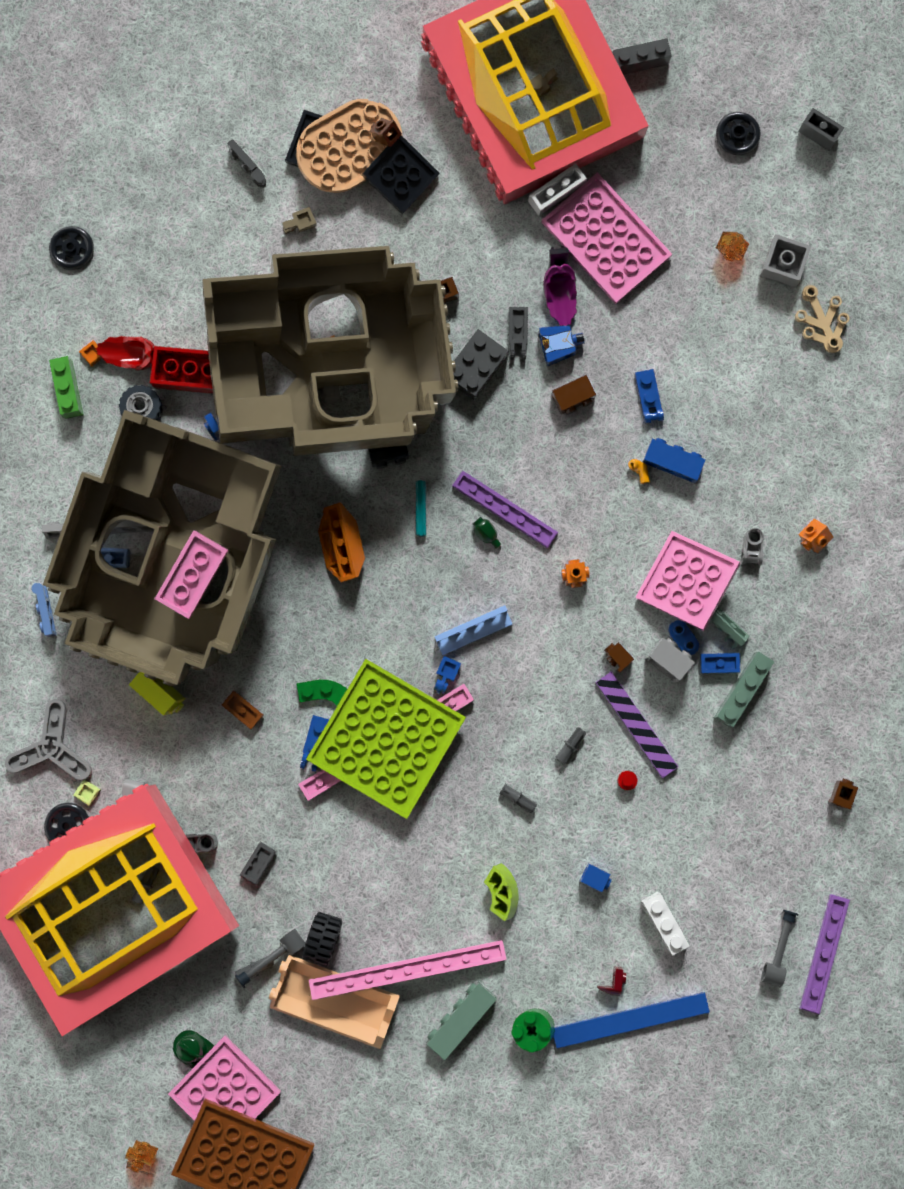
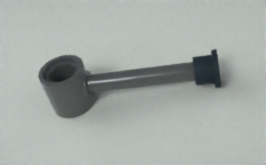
M784 909V924L773 964L766 962L761 975L762 982L778 987L783 986L787 970L780 965L792 922L794 923L796 915H799Z
M295 928L279 940L282 946L246 973L242 972L238 976L237 974L235 975L243 988L251 981L250 979L285 952L292 956L305 946V941Z

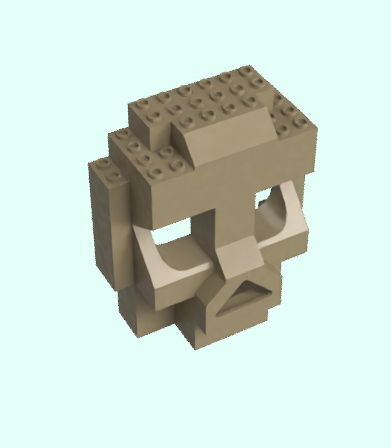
M389 246L272 254L271 274L202 279L207 325V345L220 444L288 437L289 447L292 446L293 456L410 445L414 435L425 434L430 427V423H432V419L435 418V413L438 412L437 404L451 403L456 391H458V381L454 380L453 375L456 371L455 361L451 360L453 345L452 342H449L448 335H450V324L446 323L448 308L443 302L445 287L441 286V280L419 281L420 273L419 269H416L415 263L394 264V254L390 252ZM344 294L349 298L358 314L361 335L311 339L308 320L310 311L318 304ZM263 352L269 353L296 375V379L282 395L267 396L262 361ZM367 384L370 410L365 415L335 418L327 415L321 409L317 391L325 386Z
M124 410L102 476L91 472H81L43 585L48 587V591L56 594L61 592L53 615L59 616V620L66 623L72 621L65 644L70 646L69 649L76 652H88V656L95 659L102 657L107 659V663L114 666L121 664L126 666L125 669L130 672L145 673L144 676L149 679H162L163 683L169 686L184 682L190 668L201 671V669H206L217 663L221 654L228 655V653L231 654L237 651L276 543V539L263 535L264 532L259 531L282 466L184 429ZM177 483L223 500L221 508L194 522H189L175 494L173 485ZM126 520L155 529L138 577L113 568L105 561L100 551L112 530ZM193 530L229 550L225 557L229 570L219 599L213 603L200 600L191 618L188 619L155 600V597Z

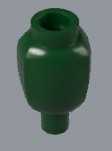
M479 517L472 523L474 532L483 542L491 543L495 549L501 545L497 539V531L488 519Z

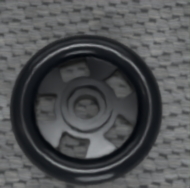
M744 112L727 114L720 120L716 129L719 145L723 150L733 155H744L751 152L758 145L761 136L758 122L751 115ZM744 120L749 124L748 128H746L744 125L740 123ZM733 121L736 125L729 128L727 123ZM735 132H739L741 136H736ZM729 133V138L731 140L726 141L724 138V134ZM748 133L753 134L751 141L746 140ZM742 142L743 147H735V143Z
M76 226L61 228L52 236L49 243V253L54 263L68 270L79 269L86 265L94 251L91 236L84 229ZM69 234L70 238L63 242L61 238ZM78 235L84 239L81 243L75 239ZM74 245L73 249L71 250L68 249V246ZM62 246L63 253L58 254L57 247ZM81 248L86 250L83 257L78 255ZM66 256L74 257L73 262H66Z
M61 803L53 807L47 814L44 822V831L47 839L51 842L57 838L58 832L67 836L65 832L75 826L78 827L75 818L80 816L83 822L89 818L87 812L81 806L74 803ZM70 810L71 816L63 817L62 811ZM53 819L59 820L57 828L52 827ZM66 822L70 825L68 830L64 828Z

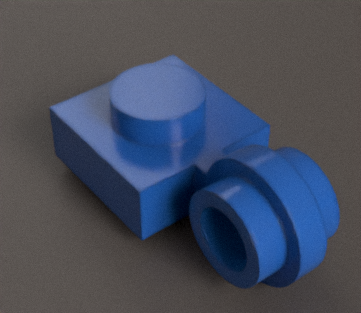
M443 656L436 672L437 675L443 678L442 680L438 679L433 690H436V693H445L448 683L445 682L446 679L454 682L461 663Z

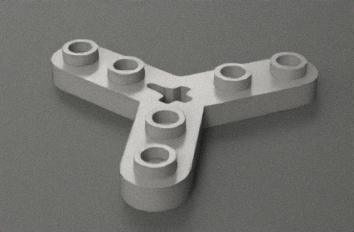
M52 699L47 703L41 741L8 755L5 759V767L8 771L13 773L21 772L50 759L78 780L90 777L92 767L89 762L62 743L67 711L66 704L62 700ZM52 740V744L56 746V749L50 753L46 746L50 745Z

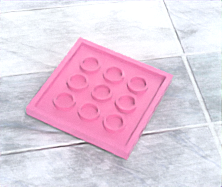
M671 531L636 598L705 631L741 563Z
M225 1035L168 1095L194 1121L204 1098L255 1119L280 1094L281 1090Z

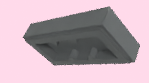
M260 841L240 876L257 885L277 851Z

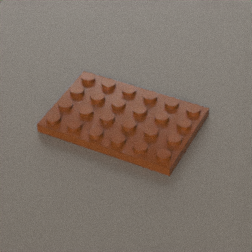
M204 1098L171 1175L204 1189H296L314 1148V1143Z

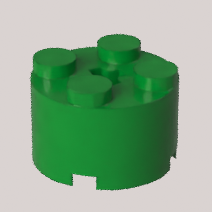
M527 1009L515 1019L511 1031L516 1044L523 1050L532 1053L540 1051L554 1037V1020L543 1009ZM534 1026L537 1028L535 1033L531 1031Z

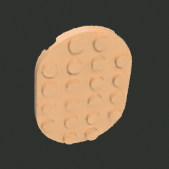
M356 99L345 103L309 124L302 132L296 149L297 164L304 178L314 187L330 193L345 192L367 181L361 174L387 147L374 140L370 133L371 126L374 122L379 121L380 118L389 121L394 120L402 133L400 123L395 114L380 102Z

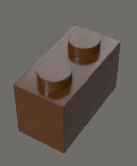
M584 375L552 390L551 396L560 414L566 413V415H569L577 410L576 407L581 405L586 407L592 404L596 393L587 375Z

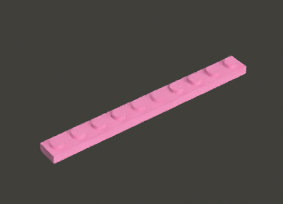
M462 684L437 701L457 711L474 701L465 684ZM322 769L298 785L309 801L341 780Z
M503 940L310 979L309 985L312 1000L501 962L507 959Z

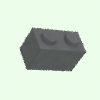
M812 108L798 132L830 151L845 127Z

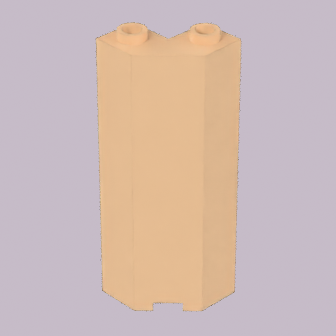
M291 955L288 956L286 962L282 961L278 971L281 973L279 983L276 988H272L268 998L271 1000L269 1008L381 1049L399 995L375 987L312 1000L309 985L310 979L340 973Z

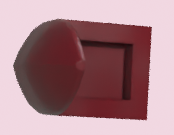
M614 966L612 986H597V988L607 994L620 996L622 984H626V972H623L622 967Z

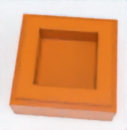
M94 340L79 351L91 367L102 359L101 356L97 355V343Z

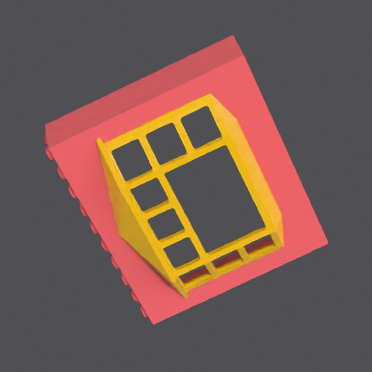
M476 0L423 26V34H421L423 50L425 52L428 51L431 66L433 69H437L439 82L441 85H445L447 98L450 102L453 101L455 114L458 118L461 117L463 130L466 135H470L472 139L470 141L474 151H478L480 155L478 157L479 162L483 168L486 167L488 171L487 178L491 184L494 183L497 189L495 190L496 196L499 201H503L504 205L542 187L572 165L577 164L579 168H582L643 139L649 125L586 0H543L548 11L534 18H530L521 6L532 0ZM516 9L524 22L505 31L496 17ZM551 17L589 92L546 112L509 37ZM490 21L499 34L479 43L470 30ZM503 41L513 61L493 70L483 49ZM516 68L526 89L506 97L497 76ZM530 95L540 115L520 124L510 103ZM592 98L602 121L583 130L575 106ZM569 110L577 133L557 142L549 118ZM543 122L551 146L532 154L523 131Z
M156 784L138 786L132 790L134 794L119 798L115 801L116 805L107 806L99 811L100 815L91 816L82 822L83 826L71 828L65 832L67 836L55 838L49 842L50 846L48 845L45 848L42 847L32 853L33 856L20 860L16 863L17 866L11 869L8 868L0 873V930L61 1036L74 1030L239 926ZM145 837L156 857L133 870L122 849ZM116 854L127 874L106 887L95 866ZM161 863L171 883L149 896L137 876L155 864ZM89 871L99 888V892L79 904L68 883ZM131 880L155 920L157 928L85 973H82L56 926ZM61 888L69 900L72 909L55 920H51L41 900ZM172 889H176L187 909L164 922L153 901ZM32 905L36 907L45 923L44 927L31 934L21 917V913ZM47 931H50L60 949V952L49 960H46L36 942V939ZM64 957L76 978L61 986L51 965Z

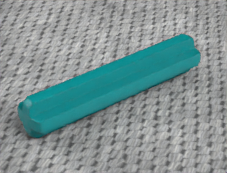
M418 480L415 482L416 535L423 537L426 536V482Z

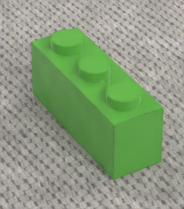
M68 356L49 360L60 415L65 419L84 415L73 361Z

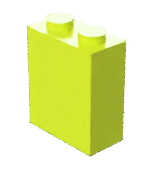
M139 672L130 682L129 686L163 716L172 715L174 712L178 713L184 706L183 701L186 698L172 686L164 684L162 679H149L144 676L145 673Z

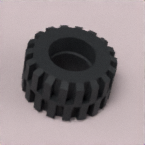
M318 912L315 915L305 943L303 960L324 967L328 966L342 927L341 918Z

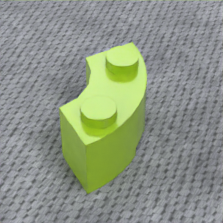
M500 863L493 866L484 883L489 887L492 894L490 911L502 920L507 921L513 918L516 913L519 893L512 873L505 865Z

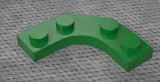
M320 679L296 683L300 703L327 699L338 706L347 691L346 687L331 680Z

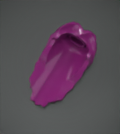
M568 264L554 265L545 273L543 289L550 316L557 320L560 326H567L571 324L572 318L577 314L575 272Z

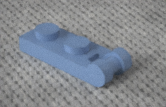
M34 583L31 590L37 595L38 603L36 604V610L38 615H41V632L48 637L56 636L48 589L40 583Z

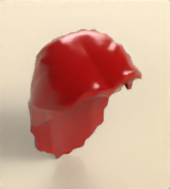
M141 336L108 337L104 342L98 343L96 350L97 355L101 356L107 364L139 371L152 366L155 345L150 340Z

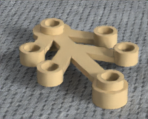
M808 285L803 289L802 297L805 301L811 303L817 319L807 315L805 310H799L795 314V320L822 329L825 336L815 333L812 327H806L802 332V336L805 339H812L822 343L827 352L836 353L843 346L840 335L844 325L850 319L849 315L841 313L837 317V326L834 332H832L830 324L836 309L842 303V299L839 296H833L829 301L830 306L825 316L817 299V288L813 285ZM808 290H812L814 294H808ZM834 299L837 300L838 305L833 304L832 301ZM798 314H803L804 318L800 319ZM840 317H845L846 322H842L840 320ZM807 330L811 331V336L806 335ZM831 340L836 342V346L831 345Z

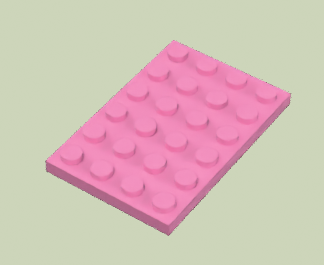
M598 172L541 221L564 248H568L569 254L615 304L672 257V253Z

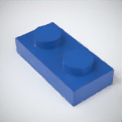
M740 653L700 654L701 674L740 673Z

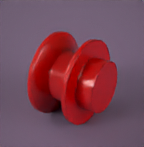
M623 771L619 774L617 782L620 788L632 790L636 787L638 779L632 771Z

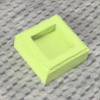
M84 779L73 796L91 806L101 789Z

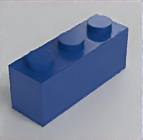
M652 438L643 463L692 483L698 481L706 459L702 458L701 454L696 452L688 453L681 446H670L663 439L656 438L655 440Z

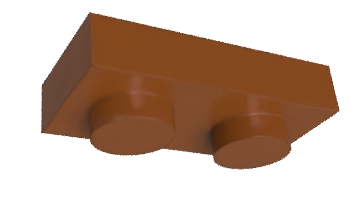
M234 690L221 705L251 730L264 716L263 713Z

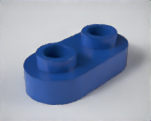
M676 620L669 625V635L681 652L684 650L693 655L699 650V642L685 622ZM677 626L682 628L681 633L676 632L675 628ZM688 642H691L693 644L692 649L687 648L686 645Z

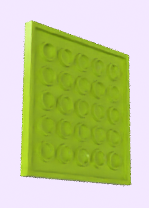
M365 659L306 760L407 819L466 717Z

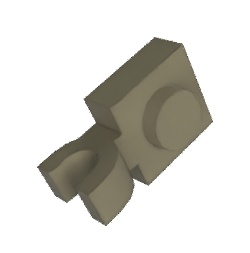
M554 68L548 71L545 77L539 74L530 80L538 98L551 91L549 85L558 80V73Z
M310 207L292 213L293 219L282 222L285 234L294 231L295 228H298L300 233L317 226Z

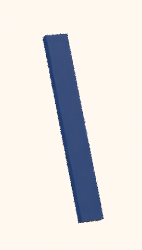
M701 992L556 1026L554 1034L556 1048L709 1013L706 994Z

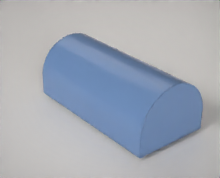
M102 548L100 550L102 557L113 568H129L130 549Z

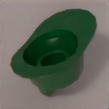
M192 1030L181 1032L173 1042L175 1056L190 1068H193L214 1047L209 1040Z

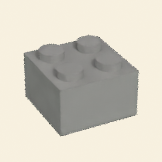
M775 234L770 243L760 276L796 287L800 282L811 246Z
M663 638L655 645L645 659L676 683L681 681L695 662L691 660L693 657L688 652L678 650L676 648L677 644L669 638L667 640Z

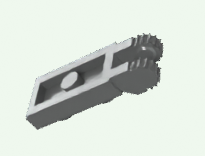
M234 139L230 140L227 143L229 155L234 160L238 159L242 163L240 165L246 174L251 173L253 182L258 187L266 185L264 173Z
M509 307L510 360H514L515 357L514 345H522L521 360H526L528 307Z

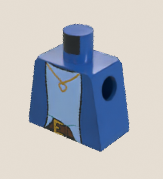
M570 326L539 328L538 333L547 367L574 356L576 353L575 346L585 344L583 333L572 335Z

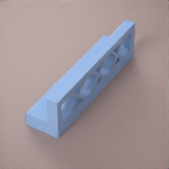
M504 605L435 636L442 656L511 626L512 622L507 613L506 606Z

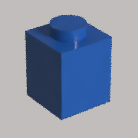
M588 863L580 881L603 892L604 889H608L612 879L609 878L611 874Z

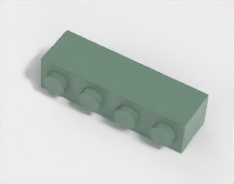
M759 651L755 652L714 718L729 728L734 727L771 669L774 661Z
M479 981L476 984L472 983L465 992L468 994L464 999L459 998L453 1005V1012L450 1015L446 1013L440 1020L441 1026L437 1030L433 1028L427 1036L429 1039L427 1045L444 1060L447 1059L497 1000L496 996Z

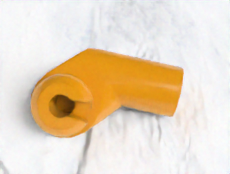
M638 459L630 460L628 467L639 474L640 484L649 483L647 465Z

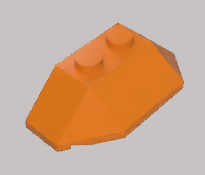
M336 503L324 508L318 533L326 568L340 582H345L359 576L365 555L357 521L342 503Z

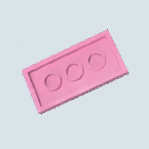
M193 530L156 595L155 600L190 619L229 550Z

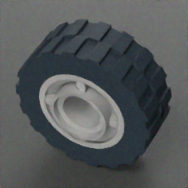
M134 385V387H129L127 391L122 393V397L119 399L121 416L124 410L156 421L161 418L160 415L163 411L162 402L151 387ZM139 404H145L143 410H136Z

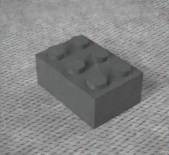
M477 329L454 360L456 371L453 375L454 380L458 381V389L475 401L506 360L509 351Z

